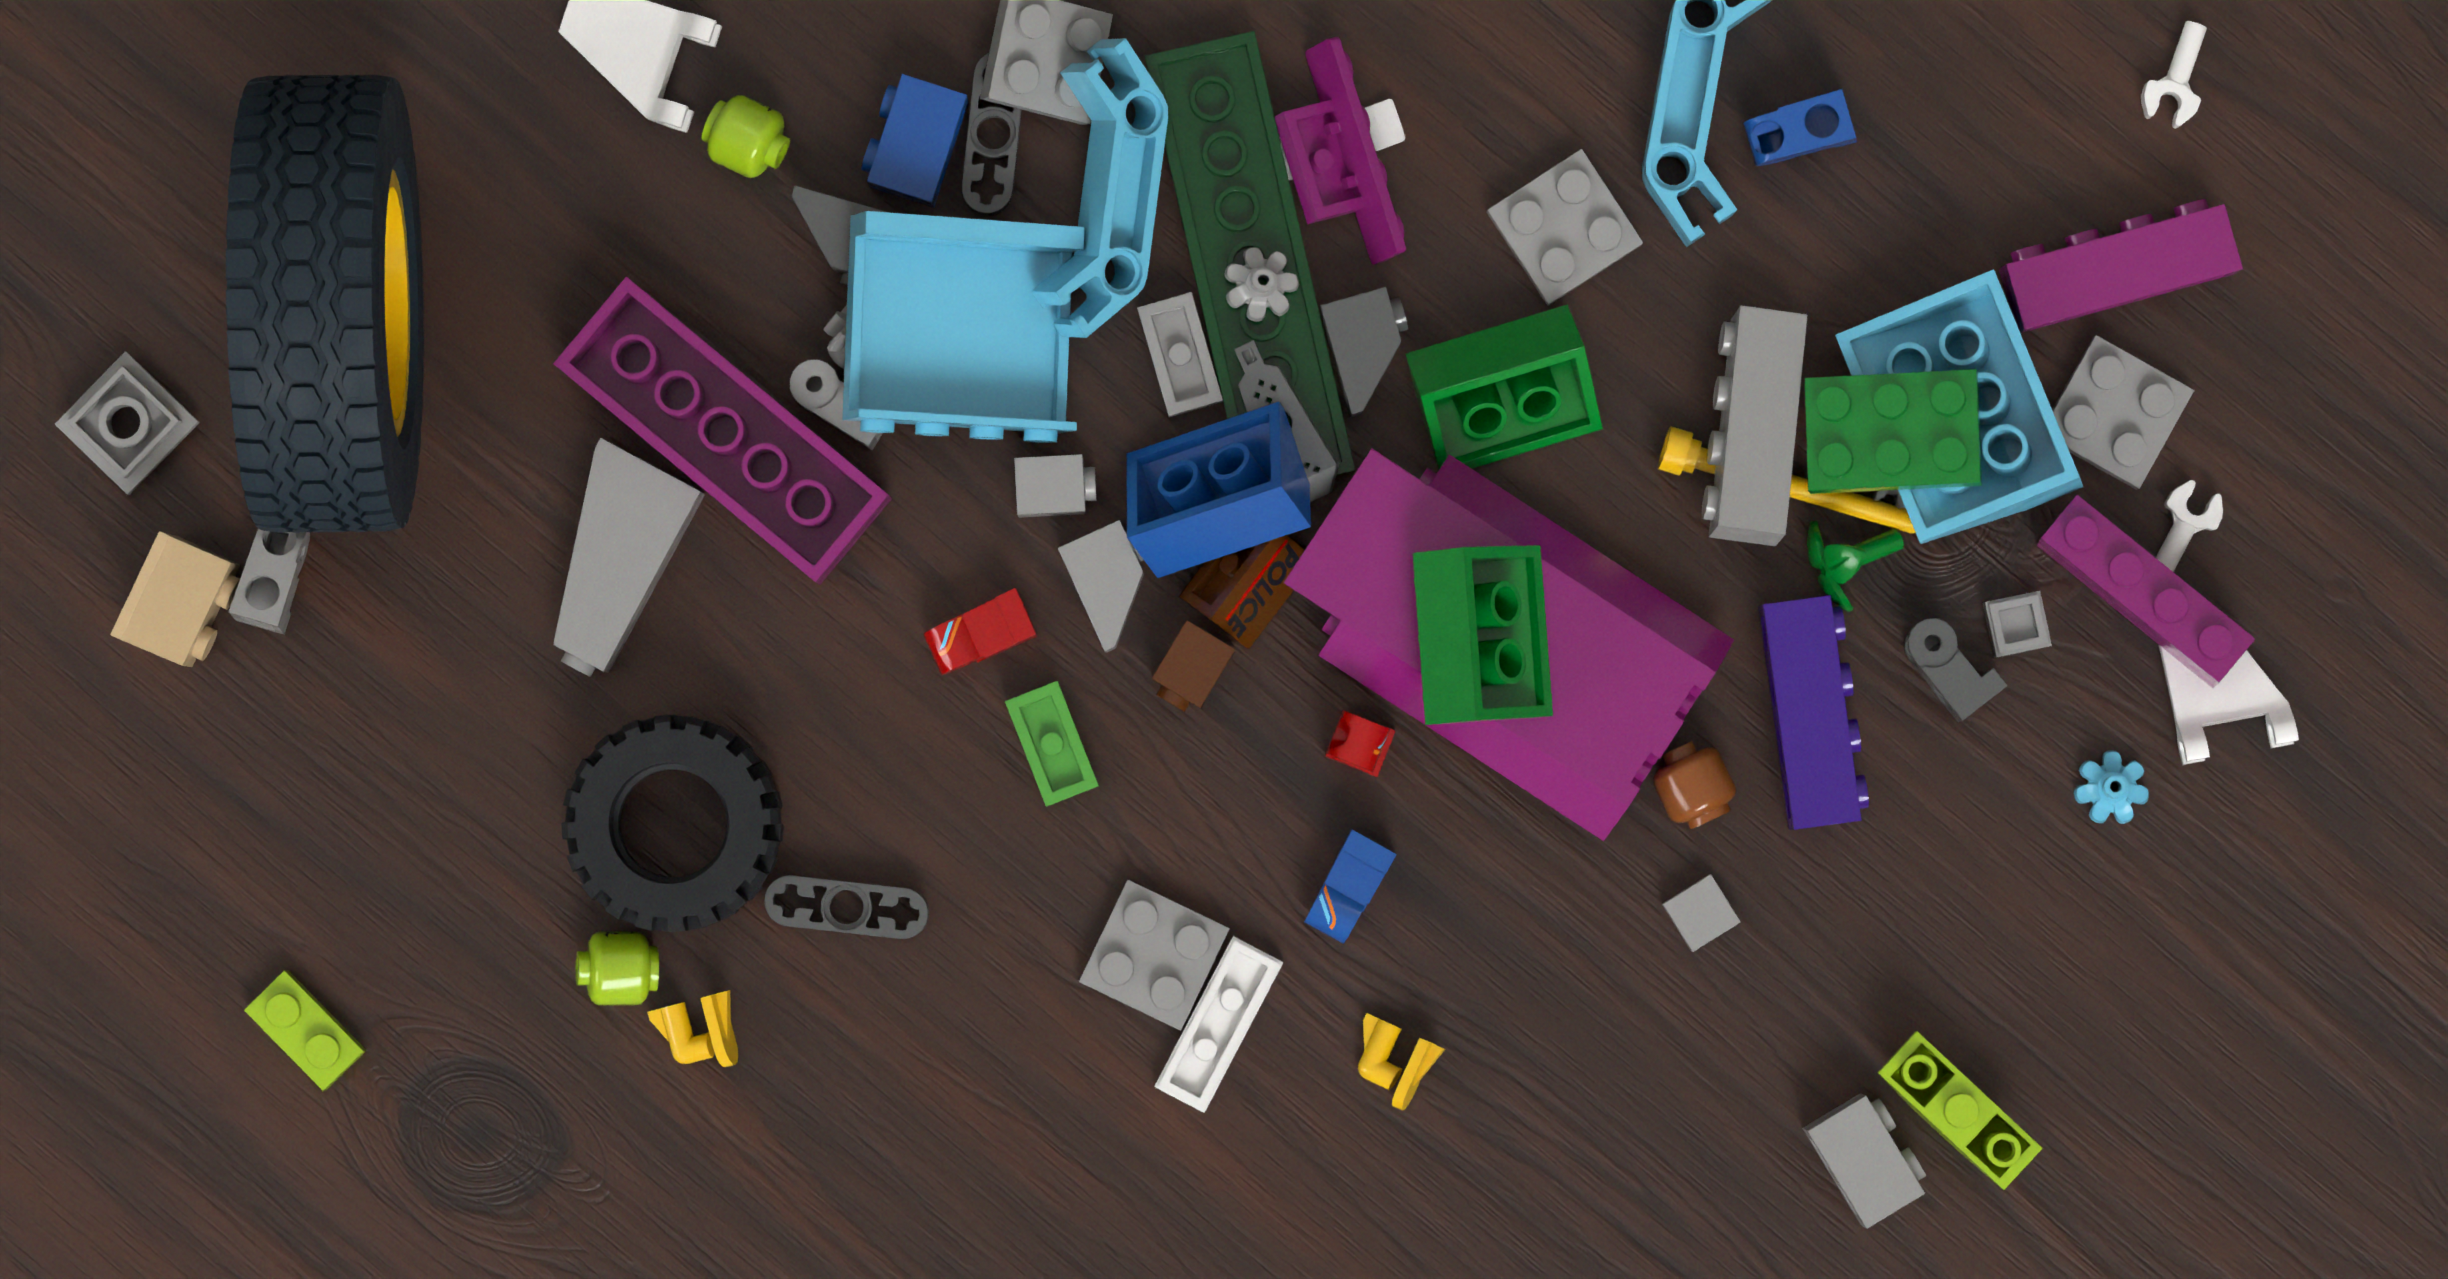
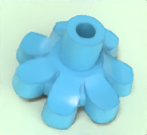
M2109 750L2103 753L2101 766L2092 760H2086L2082 763L2079 772L2088 782L2074 789V798L2080 804L2093 803L2089 812V817L2092 821L2104 823L2109 814L2113 813L2118 823H2128L2134 817L2131 807L2132 802L2142 805L2148 801V789L2136 783L2144 774V767L2140 762L2134 760L2123 766L2121 765L2120 753ZM2112 782L2118 785L2117 792H2113L2110 789Z

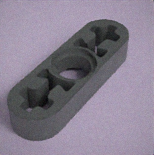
M989 53L978 61L974 70L962 179V194L966 204L975 213L983 216H993L1003 212L1012 201L1022 109L1014 108L1013 112L1000 107L979 109ZM989 118L1002 119L1010 128L1008 142L999 149H988L977 138L979 126ZM976 154L988 160L1008 158L1007 168L995 164L994 180L996 185L1004 187L1002 195H993L991 204H982L980 194L972 192L973 184L982 183L985 173L984 163L973 165L974 155Z
M788 875L773 881L768 887L764 899L765 908L770 918L780 925L908 939L923 931L929 920V907L925 898L919 892L903 887ZM788 884H793L797 886V894L799 896L817 898L815 886L826 887L827 890L821 901L823 922L811 920L815 909L797 908L794 912V917L785 916L784 907L775 904L776 894L786 893ZM844 890L857 893L863 901L861 917L851 924L837 921L831 912L832 899L837 893ZM871 893L883 894L879 903L882 906H897L900 902V897L910 898V907L919 910L918 920L909 921L906 930L897 929L896 919L878 916L879 928L868 927L867 924L873 913Z

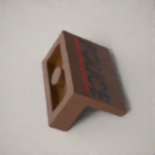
M1285 535L1205 562L1179 597L1249 650L1294 591L1284 582L1305 550L1289 536Z

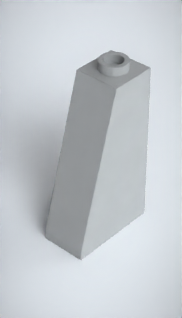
M600 438L594 450L553 645L566 651L561 662L591 677L595 668L603 672H610L705 496L699 490Z

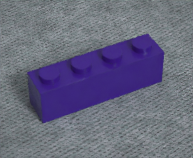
M1831 595L1760 605L1758 610L1788 829L1796 830L1862 821L1860 809L1869 808V797L1865 775H1855L1852 753L1861 752V738L1857 719L1847 718L1845 697L1853 696V680L1849 662L1840 663L1837 641L1846 639L1842 607H1832Z

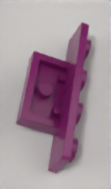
M1338 36L1332 37L1305 52L1320 103L1284 111L1275 116V122L1307 225L1355 212L1372 264H1378L1406 251L1404 226L1401 218L1394 211L1386 186L1387 172L1382 161L1378 159L1370 135L1369 115L1360 103L1353 81L1351 59L1343 50L1340 38Z

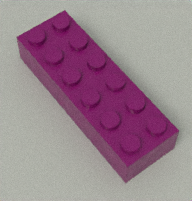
M625 277L553 363L819 585H821L892 500L885 491L628 277Z

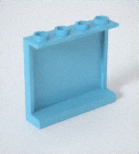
M864 211L851 215L842 420L860 421V431L871 433H894L895 423L915 425V435L949 436V427L970 428L969 438L1003 439L1004 430L1024 431L1023 441L1035 443H1057L1058 433L1077 431V422L1066 421L1069 337H1062L1053 325L1059 318H1068L1070 316L1071 300L1065 305H1052L1048 309H1044L1031 291L1072 258L1073 252L1084 250V227Z

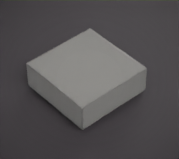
M2040 591L1983 602L1994 658L2052 646Z
M1708 874L1662 903V906L1691 952L1696 951L1740 923L1739 918L1711 874Z

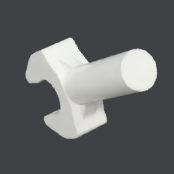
M2192 21L2185 22L2167 76L2158 81L2149 80L2143 87L2141 104L2146 119L2154 116L2159 106L2160 98L2165 94L2175 97L2178 103V109L2174 114L2172 122L2173 128L2180 127L2197 112L2201 98L2191 91L2188 81L2207 27Z
M2193 480L2171 491L2164 502V506L2171 512L2173 526L2162 544L2156 559L2172 572H2174L2193 534L2204 529L2209 531L2216 530L2223 515L2222 496L2220 494H2215L2206 504L2205 511L2201 515H2192L2188 511L2186 503L2192 495L2196 484Z

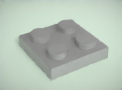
M1000 0L980 99L1080 125L1091 124L1090 117L1060 72L1071 63H1092L1094 61L1087 53V50L1100 39H1108L1113 14L1061 0ZM1098 57L1097 59H1099V61L1103 65L1101 57Z
M1582 149L1506 197L1486 212L1547 306L1643 244V241Z
M2095 335L2089 342L2052 411L2071 454L2137 490L2143 484L2194 390Z
M1127 880L1079 982L1181 1031L1230 928L1137 883Z

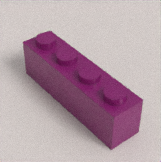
M2201 199L2174 207L2176 217L2154 223L2152 214H2147L2120 222L2121 233L2100 238L2098 229H2092L2066 237L2067 247L2046 253L2044 245L2038 244L2011 252L2013 262L2001 267L1999 272L2009 307L2020 333L2220 279L2243 270L2225 204L2209 208L2207 200Z
M2079 495L2075 496L2037 544L2046 554L2212 688L2224 678L2255 640L2252 635Z

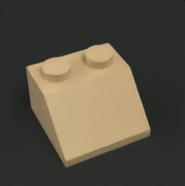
M159 531L110 635L179 665L193 667L196 658L201 661L205 660L215 642L217 630L211 627L220 607L228 610L231 606L240 578L236 577L240 565L181 537Z

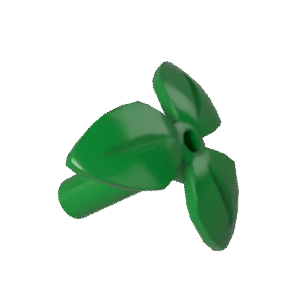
M1814 520L1810 522L1807 536L1809 564L1814 568H1819L1821 574L1818 576V583L1826 596L1831 595V601L1837 606H1841L1846 612H1850L1854 608L1841 589L1840 584L1850 580L1861 566L1902 550L1904 547L1903 538L1895 528L1852 546L1848 544H1831L1824 547L1818 521Z

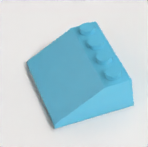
M1994 269L1835 335L1852 376L1976 369L1978 372L1982 486L1898 490L1920 544L2034 508L2084 487Z

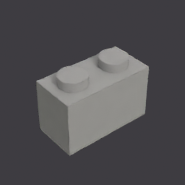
M1859 1093L1802 1129L1861 1226L1868 1229L1924 1195L1925 1192L1918 1181L1926 1177V1174L1910 1148L1907 1147L1899 1151L1888 1132L1895 1129L1896 1125L1882 1101L1878 1098L1870 1103L1866 1095Z

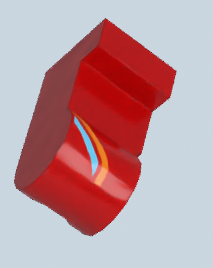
M1016 588L923 634L941 675L976 661L977 663L1038 636Z
M1343 710L1324 757L1378 777L1396 730Z

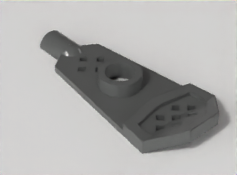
M1254 340L1234 349L1245 372L1238 386L1246 411L1250 412L1280 402L1285 412L1291 418L1290 428L1310 484V502L1331 493L1340 463L1329 445L1324 442L1281 368L1264 363ZM1260 380L1265 381L1263 385L1259 384ZM1272 385L1277 386L1275 390L1271 389ZM1256 392L1260 393L1259 398L1255 397ZM1268 397L1272 398L1271 403L1267 402Z

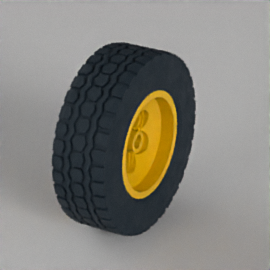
M383 75L263 76L250 79L247 85H245L242 98L240 99L237 111L238 118H236L233 134L234 143L232 144L231 172L228 186L226 227L227 347L232 418L236 436L238 464H240V477L243 490H245L244 496L248 510H250V516L255 526L260 530L275 533L391 531L404 528L411 515L418 476L423 411V259L417 171L412 131L409 125L410 118L403 90L399 81L394 77Z

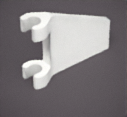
M569 0L559 33L645 118L666 127L688 133L694 111L689 110V107L663 99L682 38L684 37L715 48L722 26L716 24V20L669 8L647 0Z
M2159 645L2175 719L2178 750L2182 765L2205 761V758L2210 757L2206 736L2202 728L2205 726L2265 715L2267 736L2271 748L2292 745L2294 741L2299 740L2289 702L2283 697L2247 650L2224 678L2212 688Z

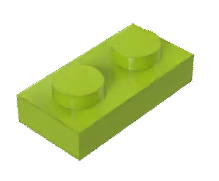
M284 970L244 1010L322 1091L327 1090L367 1051L289 970Z

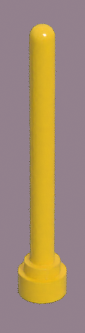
M1670 426L1660 453L1658 470L1680 476L1682 471L1692 474L1694 469H1698L1715 475L1716 465L1707 463L1708 449L1701 447L1702 441L1692 438V432ZM1796 475L1791 477L1790 498L1910 534L1916 533L1905 508L1898 509L1895 505L1879 500L1875 501L1872 498L1852 492L1810 494L1808 491V479Z

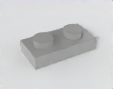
M1192 292L1138 307L1137 310L1168 417L1223 402Z

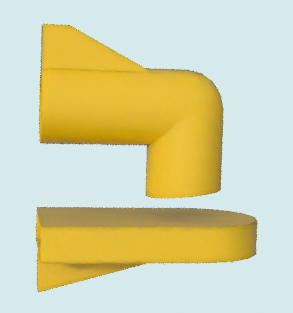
M730 990L700 998L709 1030L708 1033L693 1035L685 1002L647 1012L649 1020L669 1042L672 1055L678 1063L690 1064L713 1058L714 1054L722 1067H729L738 1063V1047L731 1023Z
M1366 1013L1363 1020L1364 1052L1358 1064V1072L1364 1079L1390 1090L1402 1072V1068L1387 1062L1401 1032V1028ZM1419 1038L1392 1099L1393 1107L1402 1111L1406 1109L1421 1079L1446 1049Z

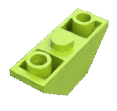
M1915 1031L1877 1072L1919 1116L2003 1190L2043 1149L1918 1031Z

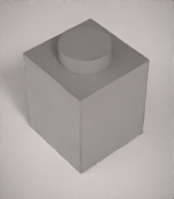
M1082 454L1014 458L1017 515L1019 518L1086 514V501H1097L1095 467H1084Z

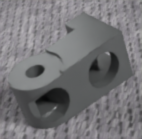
M1937 618L1925 619L1914 625L1907 633L1904 641L1905 654L1942 704L1959 723L2007 687V684L1994 668L1988 670L1982 676L1977 673L1957 648V635L1947 622Z

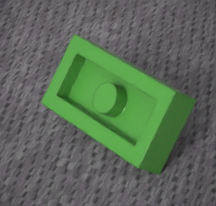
M1058 681L1005 701L1046 807L1099 787Z

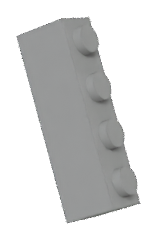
M1741 305L1731 318V321H1724L1722 324L1718 353L1719 355L1727 356L1725 376L1717 377L1713 394V409L1721 410L1719 431L1713 430L1711 432L1707 453V463L1716 465L1714 486H1706L1702 502V519L1710 520V538L1776 546L1786 535L1807 314Z

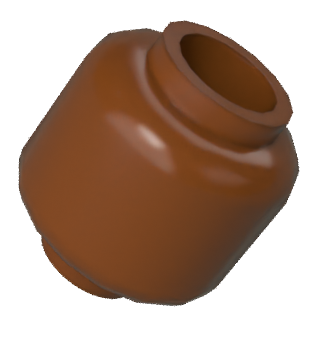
M1690 741L1662 755L1666 766L1656 771L1653 776V784L1669 818L1673 822H1687L1690 829H1693L1731 811L1728 802L1734 798L1736 786L1717 749L1706 747L1697 750L1693 741Z

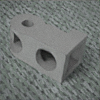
M807 360L794 369L790 378V391L794 399L806 410L873 450L883 433L861 432L860 421L842 420L844 383L839 374L828 363L821 360Z
M258 529L229 609V613L236 621L285 635L291 616L290 607L299 582L298 575L309 546L310 532L275 533Z

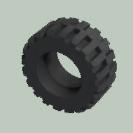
M660 715L623 725L621 730L612 735H606L594 745L596 749L587 759H582L574 772L577 775L571 789L566 791L563 803L564 806H567L565 822H561L562 839L567 841L570 855L566 857L572 872H577L583 882L581 887L592 900L596 899L606 908V912L619 920L623 919L635 924V927L651 931H689L725 920L738 912V909L752 900L763 888L762 884L769 873L773 872L776 865L780 841H783L784 825L781 823V808L783 806L780 792L776 791L771 778L773 775L765 761H761L753 751V747L741 737L731 733L727 728L710 721L690 716ZM665 770L688 771L706 780L720 796L726 813V834L717 855L701 870L683 877L660 876L644 869L631 857L621 835V812L630 792L646 777Z

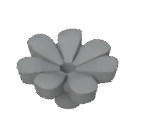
M1250 247L1246 249L1243 253L1245 265L1232 263L1225 270V278L1232 283H1236V287L1229 290L1226 294L1227 303L1232 308H1238L1246 303L1248 305L1247 318L1255 322L1264 319L1266 308H1270L1277 316L1284 315L1290 308L1284 292H1294L1298 289L1299 280L1297 275L1283 273L1282 270L1287 264V258L1283 253L1275 251L1270 254L1268 259H1264L1259 248ZM1258 278L1266 279L1267 284H1259Z

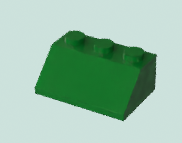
M1568 304L1405 353L1415 395L1438 470L1449 454L1472 469L1603 429L1585 346Z
M1541 546L1460 547L1413 553L1425 725L1553 716Z

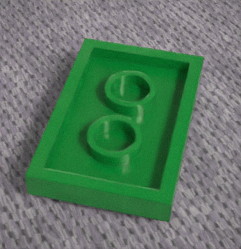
M1976 369L1805 378L1808 491L1810 494L1982 486L1978 372Z

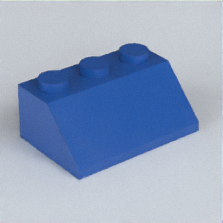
M1280 402L1127 453V539L1157 578L1311 527L1310 484L1285 410Z

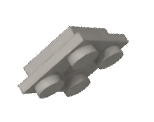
M125 351L55 425L127 495H130L200 422ZM132 407L140 417L139 429L133 436L121 439L112 430V418L119 409Z

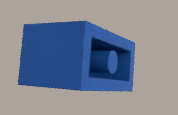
M904 74L901 76L898 87L888 85L879 112V117L887 119L881 140L871 138L861 167L862 171L869 173L867 182L870 188L935 208L969 104L967 95Z

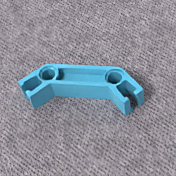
M1675 0L1670 11L1642 165V181L1647 192L1686 247L1705 235L1699 225L1696 227L1692 226L1677 200V197L1684 195L1691 187H1697L1717 212L1713 216L1719 224L1733 216L1737 211L1733 202L1705 164L1704 157L1726 34L1730 29L1772 0H1745L1735 7H1728L1725 0ZM1693 1L1707 3L1714 12V23L1706 28L1692 26L1686 19L1685 6ZM1665 157L1679 159L1686 168L1685 181L1678 185L1664 183L1657 174L1658 161Z
M1126 38L1100 39L1087 50L1091 59L1094 60L1092 63H1071L1060 72L1091 119L1078 227H1084V250L1074 252L1072 258L1031 292L1044 309H1048L1052 305L1067 304L1071 300L1069 294L1079 287L1086 293V300L1068 318H1059L1053 323L1062 337L1087 338L1139 294L1148 276L1168 124V105L1163 94ZM1098 57H1101L1114 80L1115 85L1111 90L1098 75L1104 69L1099 59H1097ZM1130 101L1135 107L1136 114L1132 125L1128 123L1126 118V108ZM1109 260L1112 261L1115 268V275L1110 284L1105 278V267Z

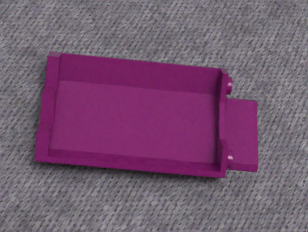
M1371 448L1284 582V584L1331 614L1322 628V631L1331 637L1318 656L1425 725L1413 553L1460 547L1540 545L1553 716L1432 724L1426 726L1604 841L1640 790L1639 787L1658 758H1661L1682 726L1685 716L1698 696L1708 686L1734 639L1450 454L1437 473L1427 467L1421 478L1418 479Z

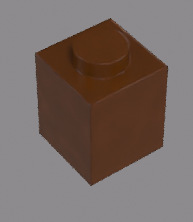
M1187 620L1152 677L1153 681L1161 685L1156 695L1183 712L1186 711L1190 703L1201 709L1235 653V649Z

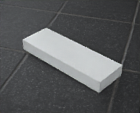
M1233 936L1154 1087L1205 1113L1283 962Z

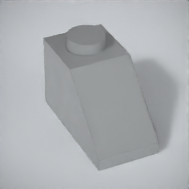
M1120 520L1058 548L1105 653L1116 649L1144 575L1139 563L1143 561V558L1127 539V531L1124 530Z

